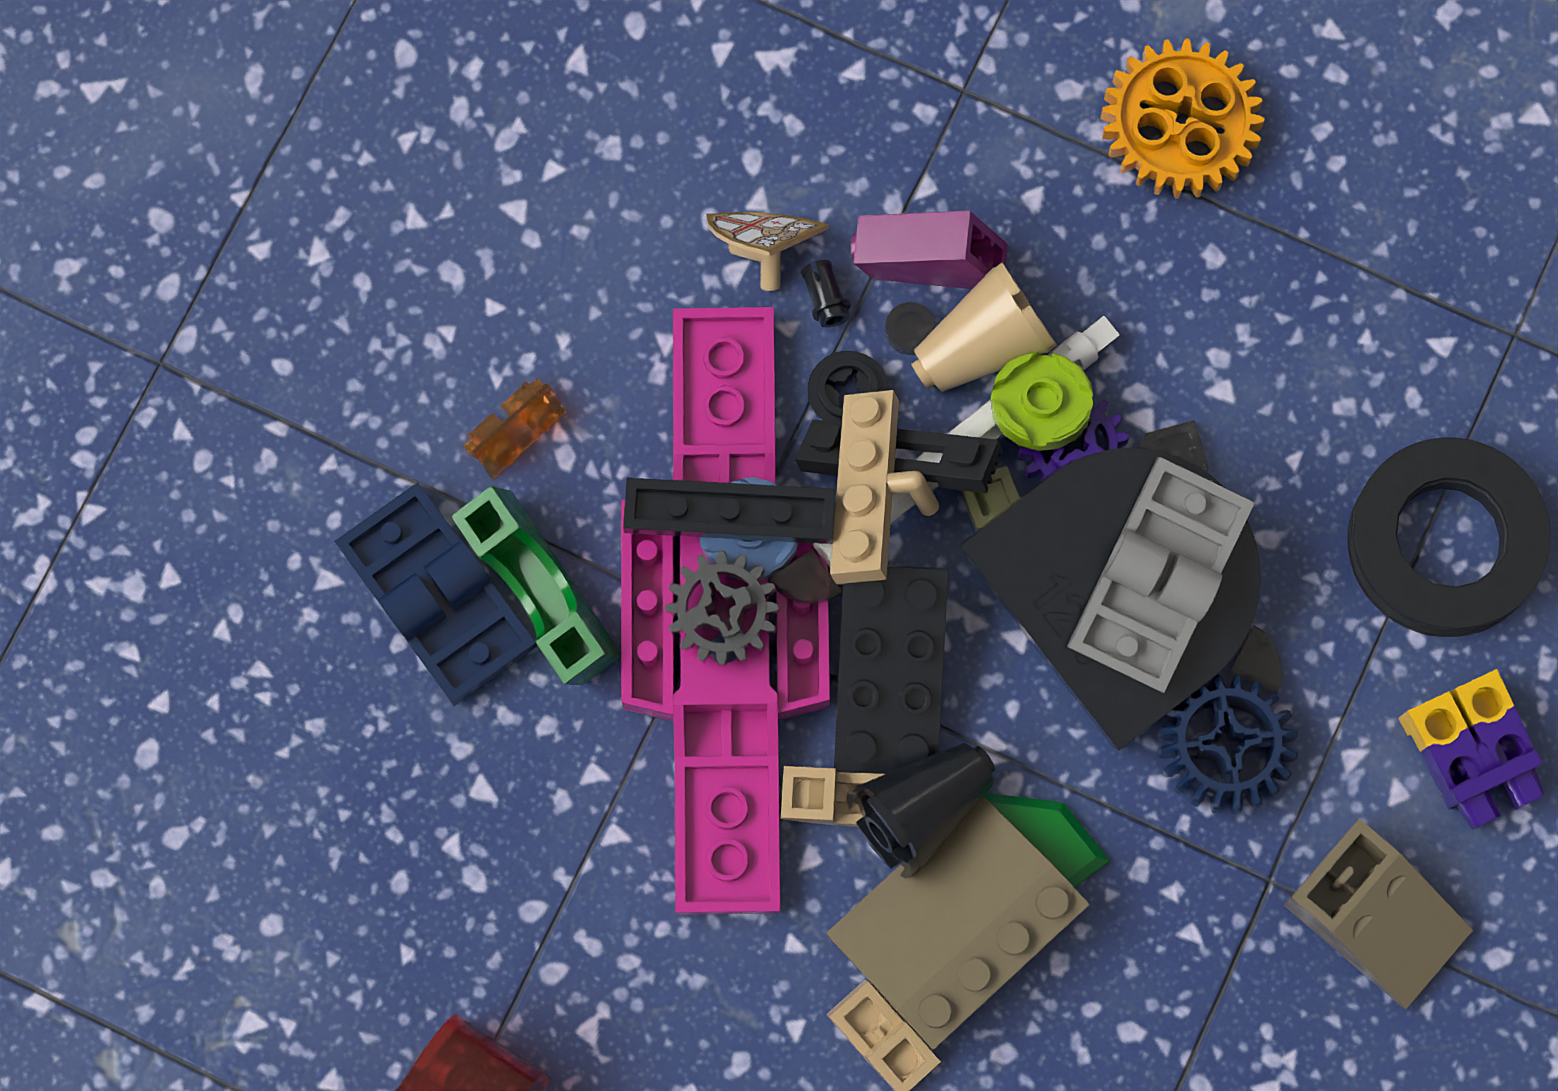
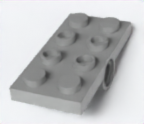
M1158 457L1067 647L1164 693L1197 623L1205 616L1218 591L1222 580L1221 573L1255 502Z

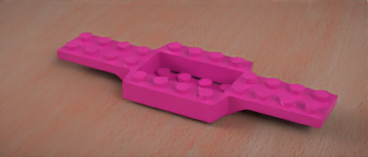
M774 307L673 309V480L731 483L739 481L740 478L756 477L776 484ZM625 499L621 500V703L624 710L673 721L675 913L676 915L780 914L778 720L830 707L828 564L813 547L812 543L799 542L795 556L782 571L776 573V600L780 606V612L777 613V693L770 687L769 633L763 631L759 638L762 640L765 648L760 651L749 645L745 648L747 661L743 663L737 657L734 661L727 663L726 666H720L711 654L706 662L703 663L697 659L699 650L697 645L686 652L681 648V687L675 692V634H672L668 628L675 622V615L665 611V605L675 603V594L668 589L670 584H675V536L624 533ZM680 536V569L685 566L696 572L700 569L698 556L703 554L706 558L700 547L699 537ZM680 571V585L683 586L686 579ZM724 574L719 575L723 585L733 589L749 586L745 581L730 578ZM769 578L760 580L759 584L769 583ZM701 583L695 588L690 597L688 611L698 606L704 592ZM714 587L716 608L710 611L709 614L710 616L718 615L728 625L729 630H732L729 621L731 618L729 609L735 606L736 602L728 603L717 592L716 587ZM757 606L746 612L741 624L744 635L755 621ZM710 627L702 631H696L699 636L711 642L716 637L722 635L720 631ZM685 632L680 633L681 642L686 636Z

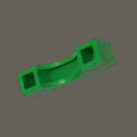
M490 486L451 516L477 556L492 567L518 597L536 630L537 645L564 684L583 686L621 658L620 650L511 490Z

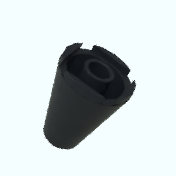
M962 743L857 785L847 793V803L849 809L858 804L863 817L856 821V824L871 848L890 869L898 864L903 866L904 870L900 876L906 879L913 876L925 865L994 785L992 773L995 772V765L983 748L980 746L972 748L970 745Z

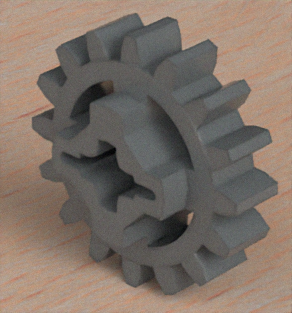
M719 551L716 563L710 564L702 554L698 556L700 569L693 572L683 566L680 571L686 579L684 585L670 584L668 588L673 594L678 596L677 603L665 605L667 613L678 615V620L673 622L668 628L672 634L685 632L686 636L682 640L680 647L686 652L697 645L699 647L697 659L703 663L706 662L711 653H716L720 666L727 665L730 653H735L742 663L746 662L747 652L745 648L752 645L754 648L762 651L765 646L759 638L761 632L775 633L777 629L771 622L767 621V615L780 612L778 604L767 602L766 597L776 591L775 585L773 583L760 585L759 581L762 579L765 570L759 565L748 572L746 570L747 557L740 554L734 564H729L725 551ZM719 575L736 576L744 580L749 586L733 589L723 585ZM701 583L704 592L698 606L688 611L690 597L695 588ZM714 587H716L717 592L728 603L736 602V605L729 609L731 616L729 621L732 630H729L728 625L718 615L710 616L709 614L710 611L716 608ZM757 606L755 621L744 635L741 624L746 612ZM710 627L720 631L726 643L708 641L699 636L696 631H702Z

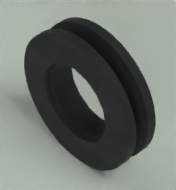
M1456 437L1433 438L1414 443L1394 453L1369 478L1351 512L1347 534L1348 553L1358 584L1372 604L1384 615L1397 624L1421 634L1437 637H1460L1479 633L1502 622L1531 594L1541 579L1547 565L1551 544V528L1546 505L1538 488L1524 469L1514 460L1489 445L1470 439ZM1437 489L1461 491L1479 501L1493 517L1499 534L1498 558L1490 572L1477 582L1457 587L1434 584L1416 574L1403 558L1397 539L1399 516L1406 504L1421 493Z

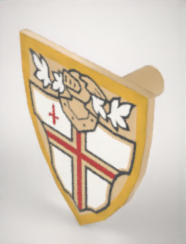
M762 212L706 214L708 229L717 238L729 244V252L732 255L761 262V289L767 291L778 290L781 287V251L829 229V224L783 214Z

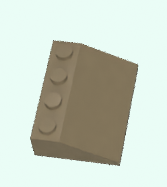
M983 797L917 873L905 879L900 876L904 867L899 865L837 922L826 935L933 1051L1090 904L1056 867Z

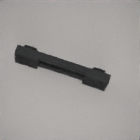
M812 419L795 458L801 472L838 476L842 422ZM897 429L896 449L941 453L942 457L939 463L895 458L894 473L919 471L924 475L927 482L938 483L939 488L987 493L989 489L987 484L992 482L991 475H994L996 472L995 466H998L1000 462L998 456L1002 457L1003 450L998 439Z

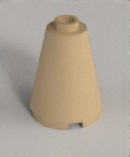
M1001 263L993 267L914 349L918 360L911 365L927 389L936 385L941 392L1000 371L1008 361L1020 355L1039 352L1038 355H1043L1057 345L1005 265Z

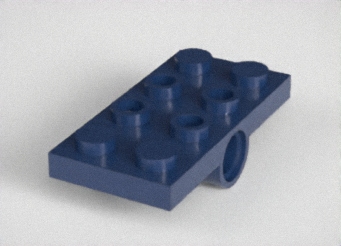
M418 482L334 541L453 706H456L538 647L535 640L493 585L475 556L465 543L459 539Z

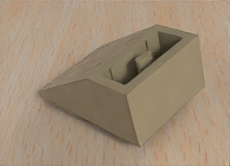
M1360 818L1347 830L1284 904L1289 911L1404 1010L1409 1007L1473 931L1406 858Z

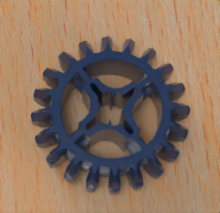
M1216 674L1211 681L1212 691H1209L1204 684L1193 693L1196 699L1190 695L1178 704L1182 710L1173 708L1164 715L1166 720L1175 726L1163 725L1157 730L1158 737L1172 742V744L1160 746L1157 749V757L1163 759L1174 758L1175 762L1168 764L1164 768L1163 775L1168 778L1180 773L1183 779L1179 781L1174 790L1178 795L1184 793L1189 786L1197 790L1191 801V804L1195 807H1199L1206 795L1213 797L1210 807L1211 812L1216 814L1221 811L1224 799H1229L1230 809L1233 814H1240L1243 810V796L1246 797L1254 809L1259 808L1263 804L1259 789L1266 795L1275 797L1280 792V789L1273 778L1288 781L1292 775L1289 768L1280 762H1294L1298 757L1296 750L1283 746V744L1297 739V730L1281 729L1280 727L1292 717L1291 712L1283 710L1274 714L1272 708L1280 699L1278 694H1271L1264 702L1258 697L1263 688V683L1255 681L1249 692L1242 690L1243 676L1239 674L1233 677L1230 688H1225L1224 678L1221 674ZM1213 706V731L1205 735H1199L1196 740L1186 741V730L1192 717L1200 711ZM1230 706L1238 707L1251 714L1264 731H1260L1259 728H1246L1240 725ZM1223 727L1229 741H1238L1239 744L1243 743L1242 746H1236L1232 752V759H1230V755L1227 754L1224 746L1212 744L1213 741L1217 743L1222 736L1221 731ZM1268 747V756L1264 769L1254 778L1241 782L1242 756L1255 752L1258 748ZM1195 756V759H1208L1214 762L1219 768L1221 779H1225V783L1218 782L1204 775L1194 765L1190 757Z

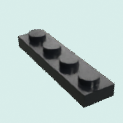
M627 477L623 530L624 533L833 544L836 490L835 488Z

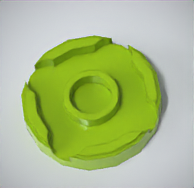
M1039 352L1020 355L1008 361L996 375L990 398L992 416L1002 434L1019 446L1038 451L1059 449L1076 440L1088 426L1093 408L1091 382L1082 368L1067 357L1052 353L1051 356L1038 355Z

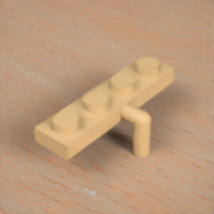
M893 390L844 395L830 575L836 584L887 580L892 494L909 492L918 509L925 516L933 515L939 509V502L921 472L906 471L894 473L899 400Z

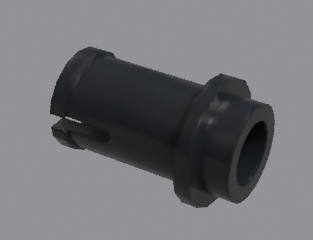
M818 260L815 263L821 281H819L817 273L813 271L811 264H808L801 270V275L805 280L814 305L812 310L813 319L819 321L822 327L829 328L837 326L849 318L848 310L851 304L849 299L842 297L831 261Z

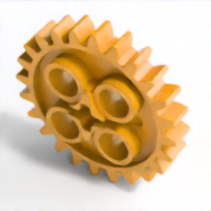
M1185 38L1181 51H1174L1172 44L1167 39L1164 40L1161 54L1157 55L1147 45L1143 51V63L1129 56L1126 63L1128 73L1115 71L1112 82L1117 88H1107L1104 100L1111 105L1102 107L1100 119L1110 122V124L1103 127L1102 138L1116 140L1110 146L1108 153L1110 158L1125 156L1120 168L1122 174L1134 168L1139 171L1135 185L1139 187L1149 178L1155 180L1154 194L1156 195L1160 194L1166 184L1172 185L1175 199L1180 198L1184 186H1190L1192 193L1198 198L1201 195L1203 183L1207 182L1217 192L1222 185L1221 174L1235 181L1239 174L1237 164L1248 167L1253 156L1248 149H1257L1261 139L1254 131L1261 130L1264 123V117L1253 113L1260 110L1263 100L1260 97H1248L1253 92L1256 81L1249 79L1240 82L1239 78L1244 68L1242 63L1230 69L1225 66L1228 51H1223L1214 59L1209 56L1210 43L1205 42L1199 53L1192 52L1189 38ZM1159 82H1169L1177 88L1178 92L1170 96L1162 95L1154 88V85ZM1207 97H1216L1224 103L1225 108L1219 111H1212L1206 108L1201 100ZM1146 103L1150 108L1142 109L1140 104ZM1179 113L1188 115L1185 124L1176 122ZM1144 126H1154L1161 131L1163 137L1157 140H1147L1142 137L1138 130ZM1221 127L1224 129V133L1219 134L1215 129ZM1192 141H1200L1208 146L1210 153L1203 156L1194 155L1187 149L1186 144Z

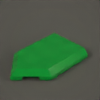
M986 793L984 795L1056 867L1074 888L1110 861L1064 802Z

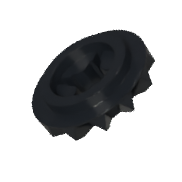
M840 351L822 359L813 369L808 381V400L816 417L821 418L823 421L842 422L843 409L840 408V393L834 390L833 386H845L848 380L852 379L854 373L857 374L856 391L858 393L888 391L887 378L880 365L868 355L856 351Z

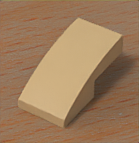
M784 766L781 819L858 827L856 821L862 818L863 815L858 804L849 809L847 793L857 785L885 774L837 772L836 768Z
M867 980L862 981L826 1014L894 1091H910L940 1063L938 1058L912 1028L896 1014Z

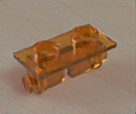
M537 378L530 384L525 381L515 393L500 405L502 410L509 416L504 422L492 413L472 432L466 435L468 441L462 447L475 461H479L491 479H494L506 467L511 466L522 452L543 433L549 431L556 421L566 413V410L547 383L543 384Z

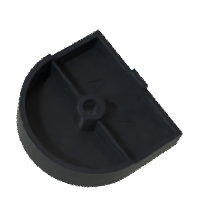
M1119 448L1096 452L1059 467L957 546L1022 629L1021 631L1041 657L1049 664L1110 745L1116 750H1121L1211 680L1227 665L1248 634L1257 610L1260 594V560L1253 532L1246 520L1221 573L1222 580L1218 591L1205 616L1197 623L1164 693L1067 647L1156 459L1161 457L1224 487L1209 473L1181 457L1145 448Z

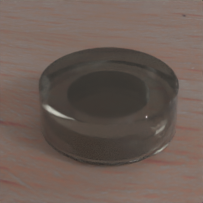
M905 302L897 305L890 311L885 322V336L888 344L895 351L904 355H916L914 349L935 329V320L932 313L925 306L915 302Z

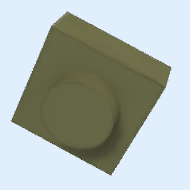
M1007 465L996 469L995 474L991 475L992 482L987 484L989 488L987 493L960 490L975 532L1019 498Z

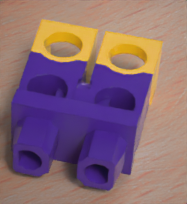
M1497 669L1465 683L1451 692L1448 691L1406 711L1398 718L1406 734L1412 736L1427 763L1434 782L1443 794L1441 796L1447 808L1451 809L1457 806L1472 830L1501 816L1489 793V790L1501 784L1504 785L1516 809L1545 796L1540 778L1535 770L1536 767L1543 763L1537 751L1533 750L1527 731Z

